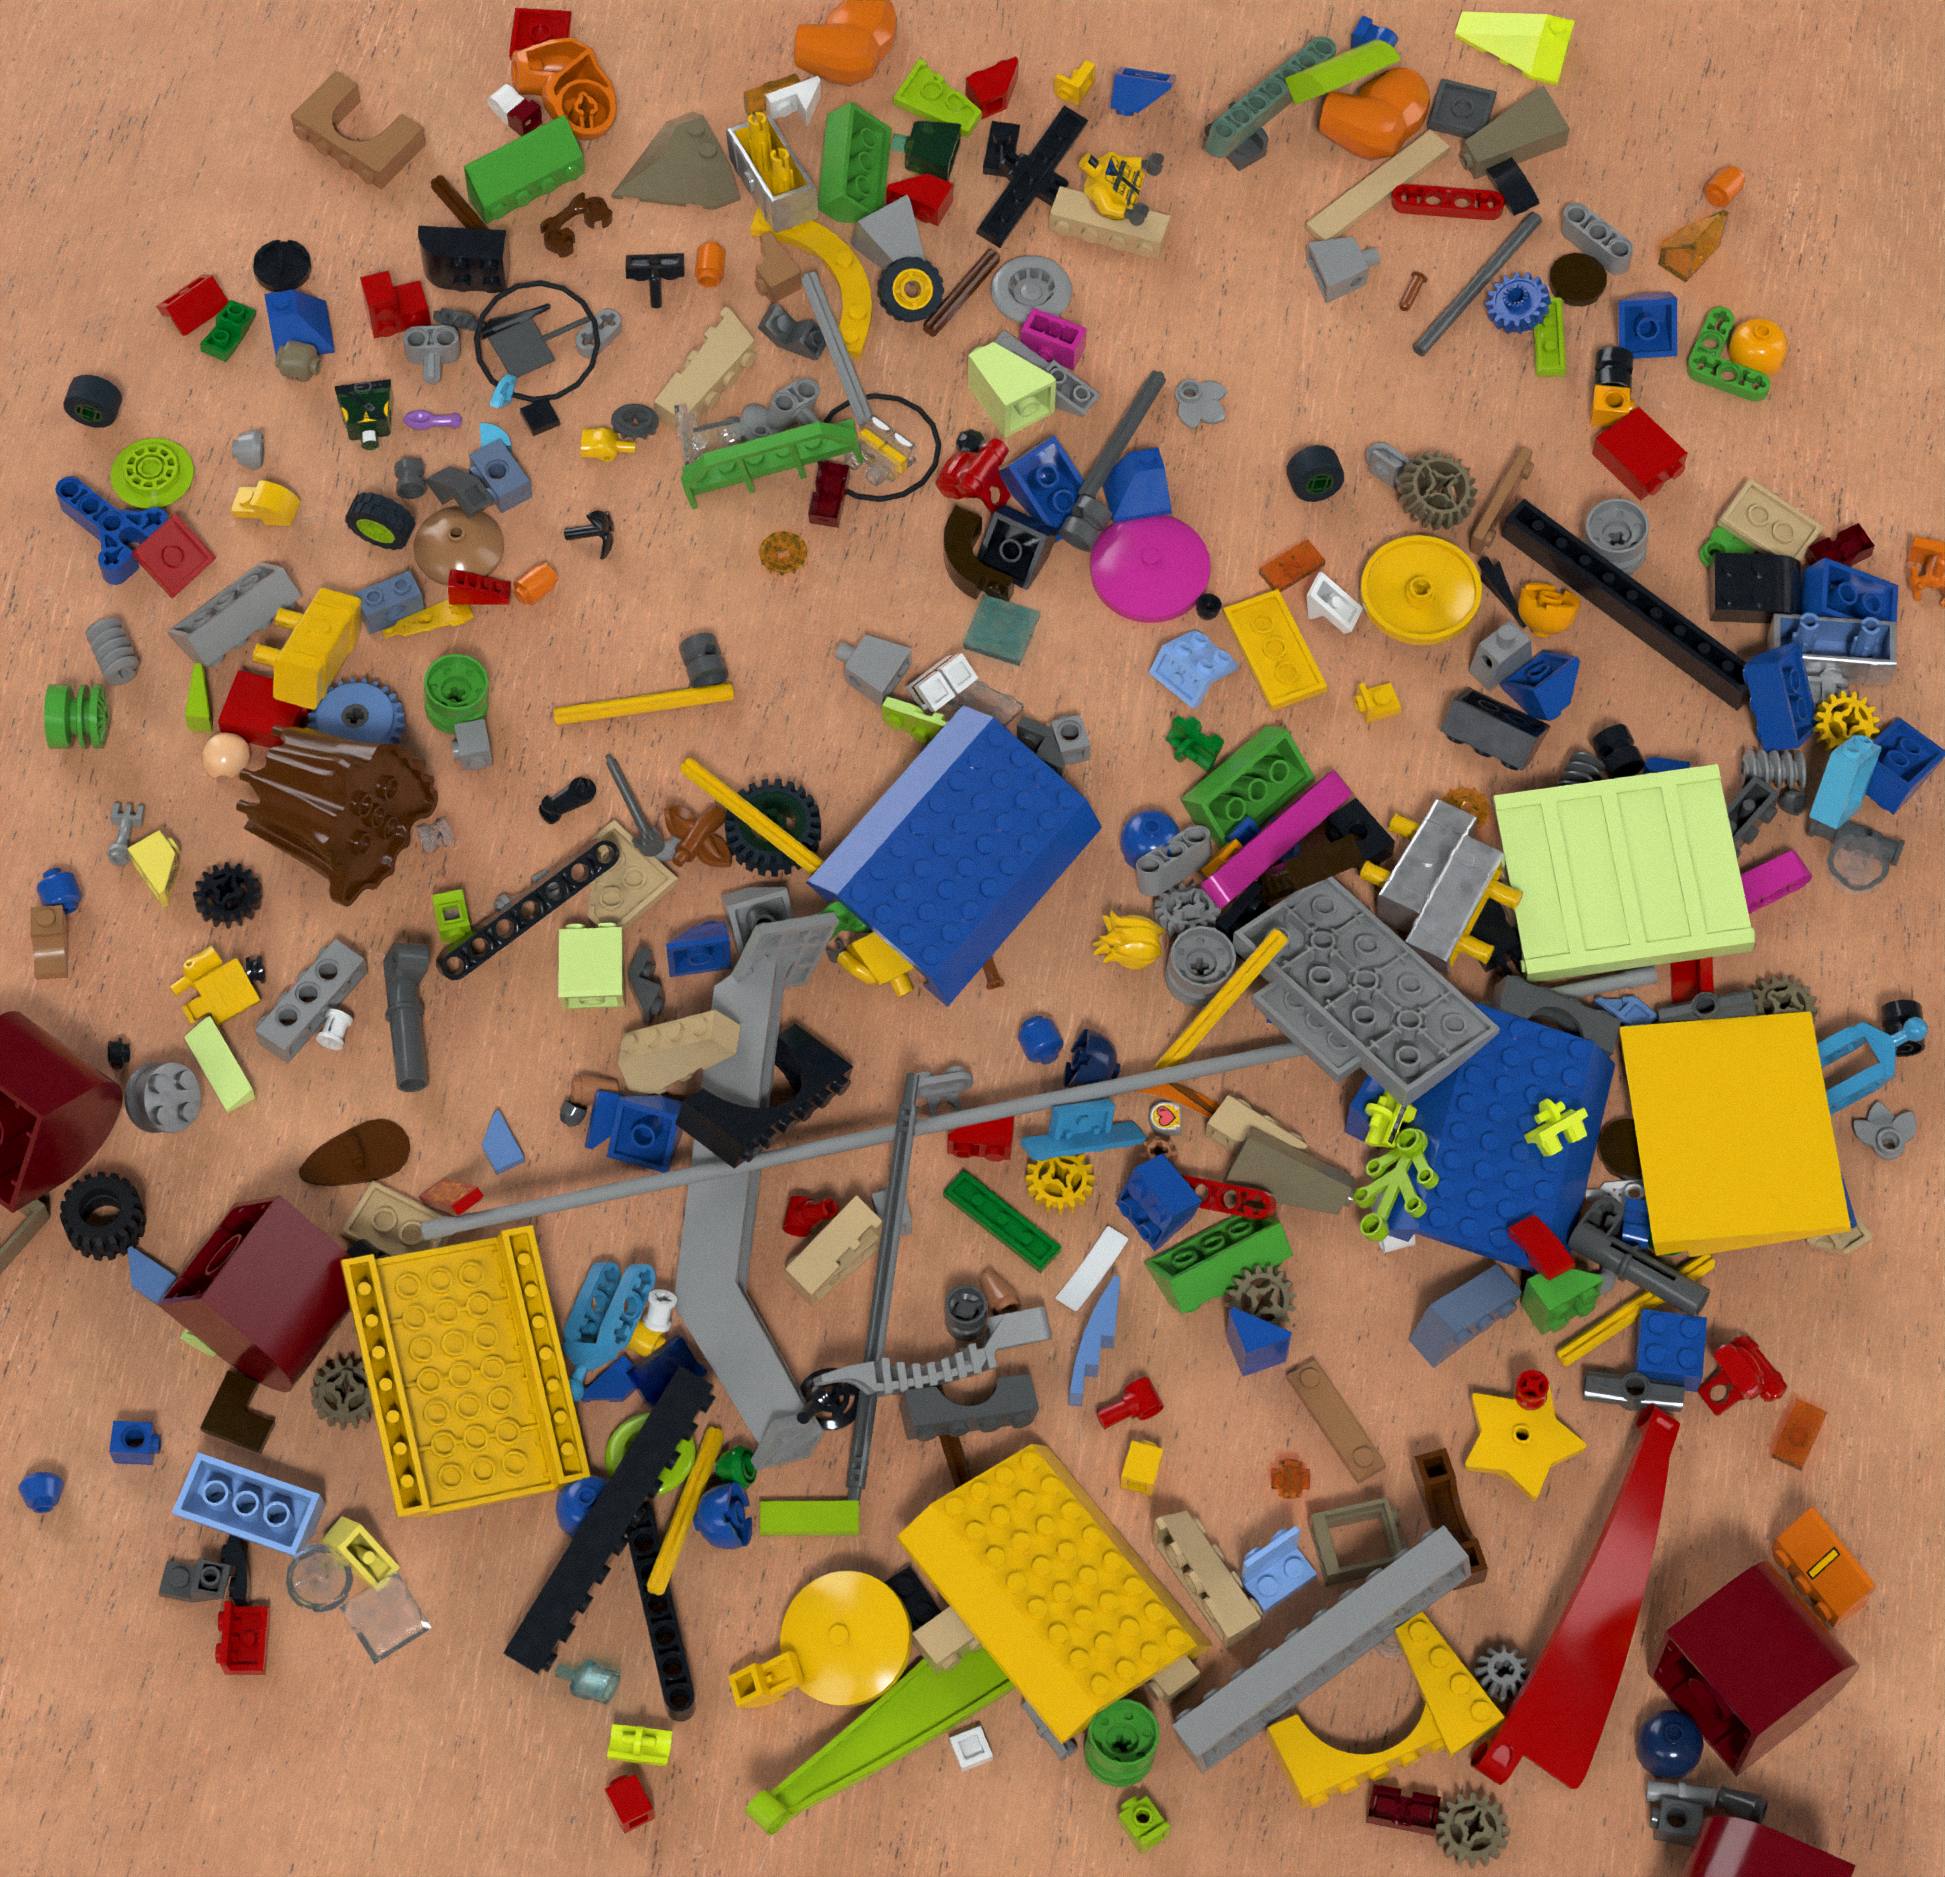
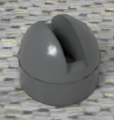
M1796 790L1785 791L1782 794L1783 798L1779 799L1780 808L1787 814L1800 815L1806 804L1805 794Z
M564 1100L560 1108V1120L568 1126H577L584 1119L587 1110Z

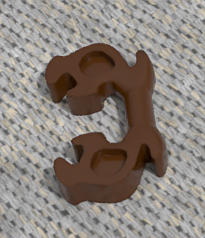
M582 192L559 214L545 219L540 224L541 233H545V248L558 254L560 258L567 257L574 252V232L569 228L561 230V227L575 215L584 214L585 224L592 229L595 228L594 222L602 221L603 228L608 227L613 220L612 210L608 209L604 199L601 197L585 199V193Z

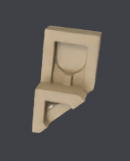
M1854 1212L1857 1226L1851 1228L1850 1232L1808 1238L1806 1243L1810 1247L1848 1257L1871 1243L1874 1237Z

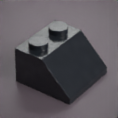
M1004 506L994 512L977 559L984 565L1013 577L1015 585L1028 590L1047 561L1059 530L1009 506Z

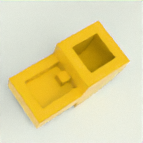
M259 480L257 487H239L230 512L235 518L261 519L265 525L291 526L301 501L287 488L273 482Z
M787 1651L763 1664L753 1663L728 1676L736 1707L743 1709L758 1708L779 1702L786 1698L785 1693L805 1684L796 1652Z

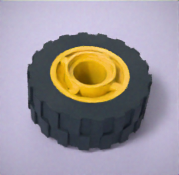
M905 257L890 263L886 270L882 271L881 278L877 283V297L880 299L881 307H884L889 316H893L895 320L910 323L924 320L937 311L938 305L943 300L944 288L942 285L943 279L940 277L938 269L931 265L932 263L924 261L919 257ZM908 281L914 283L917 288V293L913 298L908 297L904 292V286Z

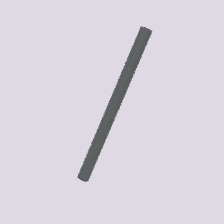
M1531 212L1415 343L1413 350L1416 354L1424 356L1542 223V218L1539 214Z

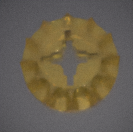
M781 531L773 533L763 540L759 549V556L762 565H765L770 573L773 571L778 572L781 576L788 572L795 574L800 566L804 567L807 547L798 535ZM785 550H788L789 558L784 556L778 561V552L783 553Z
M1461 785L1458 789H1450L1448 794L1442 799L1443 802L1461 809L1460 805L1470 801V809L1472 810L1468 809L1466 812L1477 818L1476 830L1481 828L1488 820L1490 804H1488L1485 794L1477 792L1475 787L1469 789Z

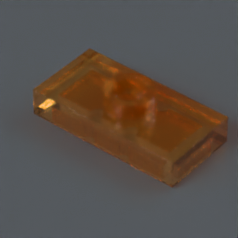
M1307 539L1259 568V574L1273 591L1279 589L1281 593L1325 566L1326 560Z
M1797 1398L1771 1458L1801 1471L1828 1412Z

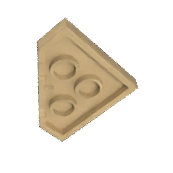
M613 820L591 839L592 841L602 838L613 842L618 847L619 858L614 866L590 883L588 918L589 923L594 928H597V925L600 923H615L616 927H622L624 931L677 886L678 878L654 856H644L638 848H635L632 842L634 837ZM606 845L600 846L596 851L598 861H604L609 855Z

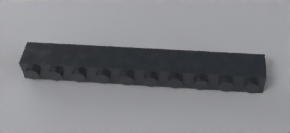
M1523 499L1505 517L1502 532L1503 538L1736 711L1751 698L1749 687L1743 679V669L1747 662L1526 499Z
M678 1367L503 1652L504 1655L538 1676L542 1670L547 1673L550 1671L558 1657L554 1653L560 1641L566 1644L576 1628L572 1624L578 1612L584 1614L594 1598L589 1595L596 1583L602 1585L611 1571V1568L607 1566L613 1554L619 1557L629 1541L624 1536L632 1525L637 1528L646 1513V1510L642 1508L648 1497L654 1499L664 1484L660 1480L666 1468L669 1470L674 1468L681 1456V1453L677 1451L683 1440L689 1442L699 1426L695 1423L696 1418L701 1411L706 1414L715 1401L716 1396L712 1394L714 1385L684 1367Z

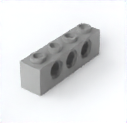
M336 939L329 947L325 946L319 952L316 962L309 969H305L300 973L294 987L279 997L276 1007L269 1015L265 1014L258 1021L255 1030L258 1043L288 1064L327 1020L325 1017L327 1010L337 1009L366 976L368 970L365 959ZM328 974L336 975L333 979L330 980L323 979V977ZM307 997L316 998L314 1001L309 1003L303 1002V1000ZM287 1020H296L292 1025H283Z

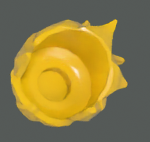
M1113 911L1110 912V918L1106 915L1102 916L1109 933L1099 936L1100 940L1092 943L1093 947H1098L1093 953L1094 956L1108 954L1103 959L1104 964L1117 961L1126 968L1141 970L1148 967L1162 955L1159 936L1164 934L1165 929L1154 921L1138 915L1117 916Z

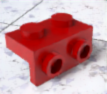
M232 1601L224 1602V1611H219L218 1630L222 1631V1641L216 1644L215 1661L216 1664H220L225 1675H265L270 1617L268 1606H234Z

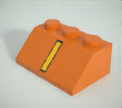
M1813 1506L1776 1538L1771 1549L1776 1563L1782 1569L1786 1568L1794 1578L1793 1582L1797 1590L1802 1595H1807L1811 1599L1820 1619L1824 1622L1828 1621L1833 1628L1864 1608L1876 1586Z

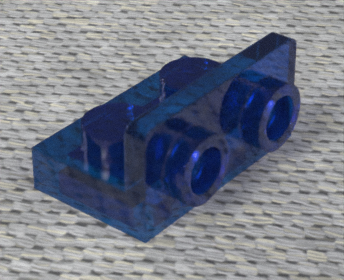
M677 1334L627 1371L626 1374L643 1402L654 1408L679 1366L684 1367L700 1378L706 1375L708 1371L705 1366L697 1362L683 1337Z

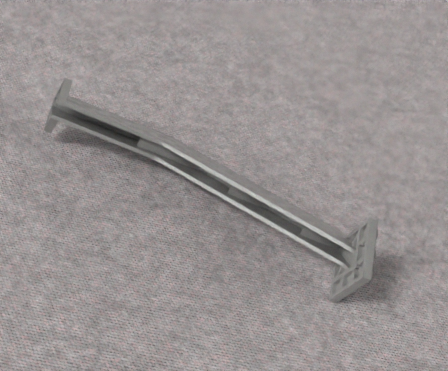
M834 912L813 914L795 919L788 918L771 923L764 922L755 926L731 975L715 985L711 1010H717L741 1025L737 1051L735 1055L707 1070H703L701 1089L704 1088L723 1100L741 1106L769 1108L783 991L786 988L807 985L839 923ZM694 1139L691 1167L722 1161V1159ZM764 1148L758 1151V1153L764 1152ZM762 1169L688 1185L674 1294L677 1297V1304L675 1306L677 1312L759 1444L750 1460L756 1471L810 1458L825 1432L815 1415L807 1424H801L797 1421V1414L806 1405V1398L746 1293Z

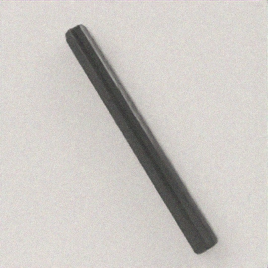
M1152 371L1079 488L1078 494L1080 496L1084 495L1094 499L1165 384L1166 379L1161 371Z

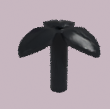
M594 511L587 514V518L593 525L564 529L566 540L595 536L602 538L601 560H604L612 549L614 538L611 532H614V524L608 511Z

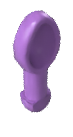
M417 410L407 413L403 418L404 424L415 430H427L431 427H452V429H456L462 425V418L456 413H452V415H433L425 410Z

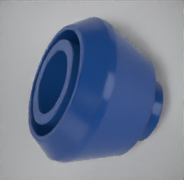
M37 1472L24 1477L18 1486V1490L28 1508L33 1509L36 1513H47L52 1511L53 1507L59 1503L64 1488V1481L55 1473Z

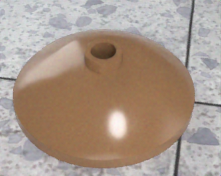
M451 507L436 512L422 523L415 535L413 548L415 560L420 570L431 580L448 586L450 570H460L488 577L498 567L502 559L504 542L499 526L484 512L481 511L468 518L461 507ZM461 534L458 538L452 537L453 535Z

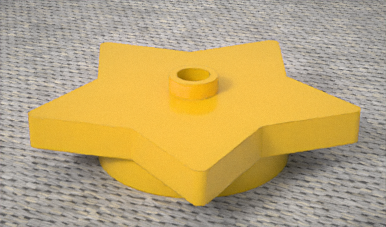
M1550 1385L1545 1405L1534 1411L1521 1408L1515 1398L1508 1399L1479 1393L1472 1394L1471 1403L1480 1435L1465 1462V1471L1497 1474L1504 1479L1510 1480L1531 1501L1536 1502L1550 1468L1583 1453L1586 1449L1587 1444L1556 1419ZM1526 1392L1527 1394L1535 1395L1534 1392ZM1517 1437H1523L1526 1440H1520Z

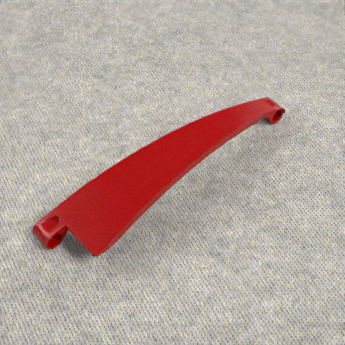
M1654 1404L1644 1408L1636 1421V1428L1641 1431L1640 1442L1632 1456L1603 1531L1564 1612L1525 1683L1510 1706L1502 1724L1487 1741L1478 1746L1472 1755L1471 1767L1499 1785L1508 1780L1523 1756L1570 1789L1579 1788L1586 1777L1621 1678L1637 1623L1658 1534L1669 1459L1680 1428L1679 1421Z

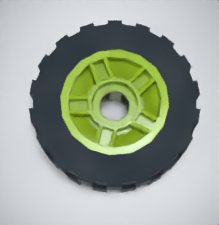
M370 492L357 494L345 516V522L354 534L372 543V545L391 550H400L406 546L416 524L414 517L402 505L390 498L388 499L382 495Z

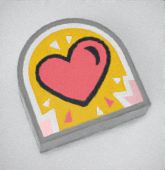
M1160 1102L1153 1106L1149 1115V1124L1152 1130L1160 1135H1181V1104Z

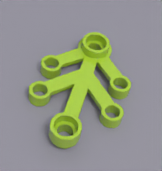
M1407 1128L1403 1130L1397 1137V1147L1380 1158L1370 1160L1366 1165V1173L1376 1181L1366 1187L1358 1188L1353 1196L1354 1201L1363 1209L1370 1208L1376 1200V1195L1386 1190L1377 1212L1366 1215L1360 1223V1232L1369 1241L1380 1242L1388 1236L1389 1226L1387 1219L1400 1190L1405 1200L1404 1208L1413 1218H1419L1426 1212L1427 1205L1417 1196L1408 1170L1413 1161L1418 1171L1417 1182L1428 1190L1438 1184L1439 1176L1428 1165L1424 1155L1428 1145V1138L1419 1129ZM1398 1161L1395 1169L1388 1172V1166Z

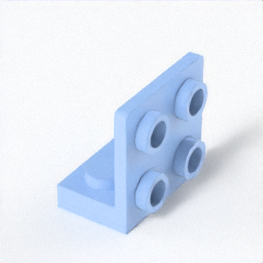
M1193 630L1162 645L1148 673L1188 706L1195 709L1201 705L1211 684L1237 671L1239 664L1232 659L1229 653L1213 644L1205 634Z
M1294 1526L1289 1531L1286 1528L1280 1530L1271 1538L1270 1544L1263 1549L1256 1547L1244 1557L1245 1561L1243 1562L1240 1580L1243 1584V1589L1250 1598L1257 1602L1263 1615L1317 1578L1316 1571L1297 1548L1301 1532L1297 1526Z

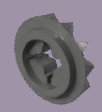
M441 308L440 311H434L433 319L437 323L464 330L475 331L478 324L474 315L456 310Z
M628 404L614 411L611 425H613L614 433H620L622 439L632 437L633 441H635L636 438L640 437L646 440L648 435H655L656 429L659 427V418L655 411L647 406ZM634 419H637L638 426H632Z

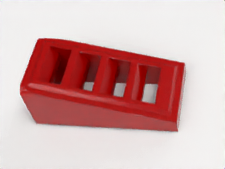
M450 570L448 580L449 604L510 605L511 582L460 570Z

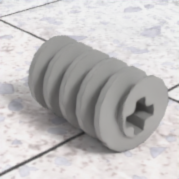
M108 618L90 625L85 635L91 645L101 673L104 674L105 682L113 686L130 682L136 675L135 669L138 667L139 661L138 658L134 657V649L130 647L131 643L126 638L127 634L125 629L122 628L121 620L118 618Z
M1747 749L1740 765V786L1743 788L1747 779L1751 780L1754 776H1757L1768 785L1771 780H1774L1777 789L1781 788L1783 780H1787L1789 789H1793L1795 781H1799L1801 790H1803L1806 784V763L1803 753L1796 751L1792 757L1790 751L1784 750L1779 757L1778 751L1771 750L1767 757L1765 750L1760 749L1755 757L1753 750Z

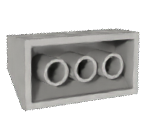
M260 562L169 629L167 633L195 663H201L204 667H213L224 659V654L229 650L243 646L248 641L247 637L253 632L266 629L272 623L271 619L276 616L280 607L291 610L295 606L294 602L302 596L283 567Z

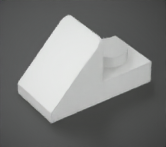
M819 76L766 94L767 114L772 119L786 117L792 112L798 111L807 127L821 98V81Z
M1323 572L1317 574L1306 596L1308 618L1314 619L1324 616L1344 634L1352 632L1363 610L1361 605Z

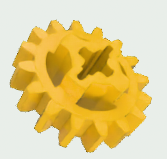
M1840 691L1837 697L1831 694L1826 698V702L1823 701L1817 706L1821 712L1814 714L1813 719L1818 721L1819 724L1815 725L1812 729L1821 733V736L1816 741L1818 743L1823 741L1827 743L1825 746L1826 752L1832 748L1836 749L1853 735H1863L1874 740L1872 736L1880 733V730L1874 727V724L1878 723L1880 718L1872 717L1871 713L1874 712L1876 707L1871 706L1868 708L1865 705L1868 700L1867 697L1859 701L1857 700V692L1854 691L1847 697L1845 691ZM1843 706L1840 712H1831L1833 708Z
M1084 1154L1078 1157L1060 1156L1043 1161L1034 1160L1035 1165L1028 1164L1027 1173L1030 1174L1025 1176V1185L1030 1186L1028 1187L1027 1195L1028 1197L1036 1196L1034 1203L1036 1207L1044 1203L1046 1205V1213H1049L1052 1208H1057L1058 1215H1062L1063 1208L1067 1207L1071 1213H1074L1076 1203L1084 1207L1086 1205L1085 1196L1092 1197L1093 1188L1091 1186L1095 1184V1176L1090 1175L1093 1168L1092 1164L1084 1165ZM1047 1168V1174L1041 1175V1179L1038 1180L1041 1172ZM1079 1181H1081L1080 1187L1073 1193V1187L1078 1186Z

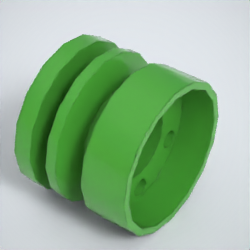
M451 654L437 659L427 669L424 679V708L427 719L438 730L456 735L454 724L481 720L487 717L489 681L486 670L479 661L468 655Z
M49 684L45 695L44 725L46 742L50 749H71L75 735L78 736L80 746L83 749H88L90 741L93 748H104L109 729V705L102 684H94L91 694L88 685L82 684L77 698L74 696L71 685Z
M1119 1699L1093 1716L1088 1728L1084 1756L1090 1773L1101 1783L1112 1787H1130L1141 1782L1150 1772L1160 1738L1159 1725L1153 1713L1141 1703L1129 1699Z

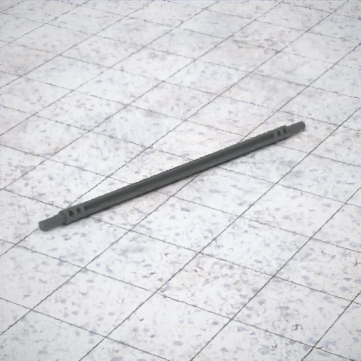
M907 1073L903 1103L899 1104L863 1363L880 1361L884 1355L918 1113L916 1097L919 1075L914 1073ZM859 1390L846 1487L849 1488L847 1500H859V1506L861 1491L866 1486L877 1405V1394L865 1395L861 1390Z

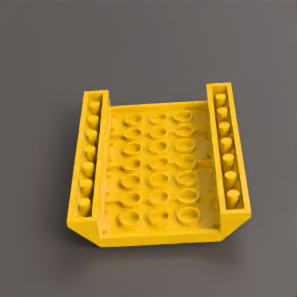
M533 1225L502 1230L497 1237L380 1259H375L374 1254L340 1261L397 1518H426L549 1493L562 1489L568 1483L591 1477Z
M1030 1444L931 1503L896 1538L1061 1744L1087 1729L1093 1716L1186 1656L1192 1661L1213 1646L1048 1446Z

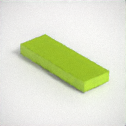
M1550 297L1551 304L1548 305L1549 315H1544L1543 323H1539L1533 328L1536 377H1565L1566 361L1562 298Z
M859 1500L760 1501V1536H859Z

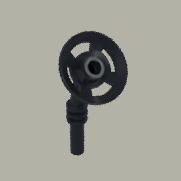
M825 1368L810 1374L800 1386L804 1397L806 1398L807 1390L813 1383L814 1378L836 1370V1368ZM840 1383L822 1385L821 1389H819L821 1386L813 1387L811 1394L806 1399V1405L797 1414V1421L801 1424H807L816 1413L821 1411L832 1413L833 1420H826L817 1416L816 1418L823 1430L842 1429L850 1425L856 1418L860 1389L851 1384L843 1387ZM840 1396H845L843 1403L840 1406H838L840 1403ZM850 1396H855L852 1408L844 1415L843 1411L849 1404Z

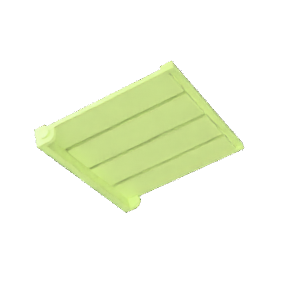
M1718 764L1494 795L1493 802L1502 849L1505 854L1509 886L1523 892L1521 901L1514 912L1522 949L1520 968L1521 972H1524L1527 983L1752 952L1755 944V930L1751 927Z

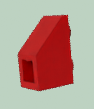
M1016 56L1008 60H1002L990 68L976 71L969 77H966L965 95L982 111L981 120L1007 109L1018 80L1019 60Z
M928 173L891 183L886 188V205L908 195L914 217L921 222L939 226L953 202V184Z
M1015 1116L955 1129L948 1134L947 1154H953L958 1158L964 1159L972 1156L985 1157L993 1162L1011 1160Z

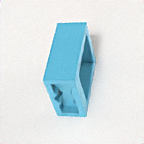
M1853 735L1832 751L1809 817L1834 829H1838L1859 812L1882 747L1874 744L1873 740L1869 737Z

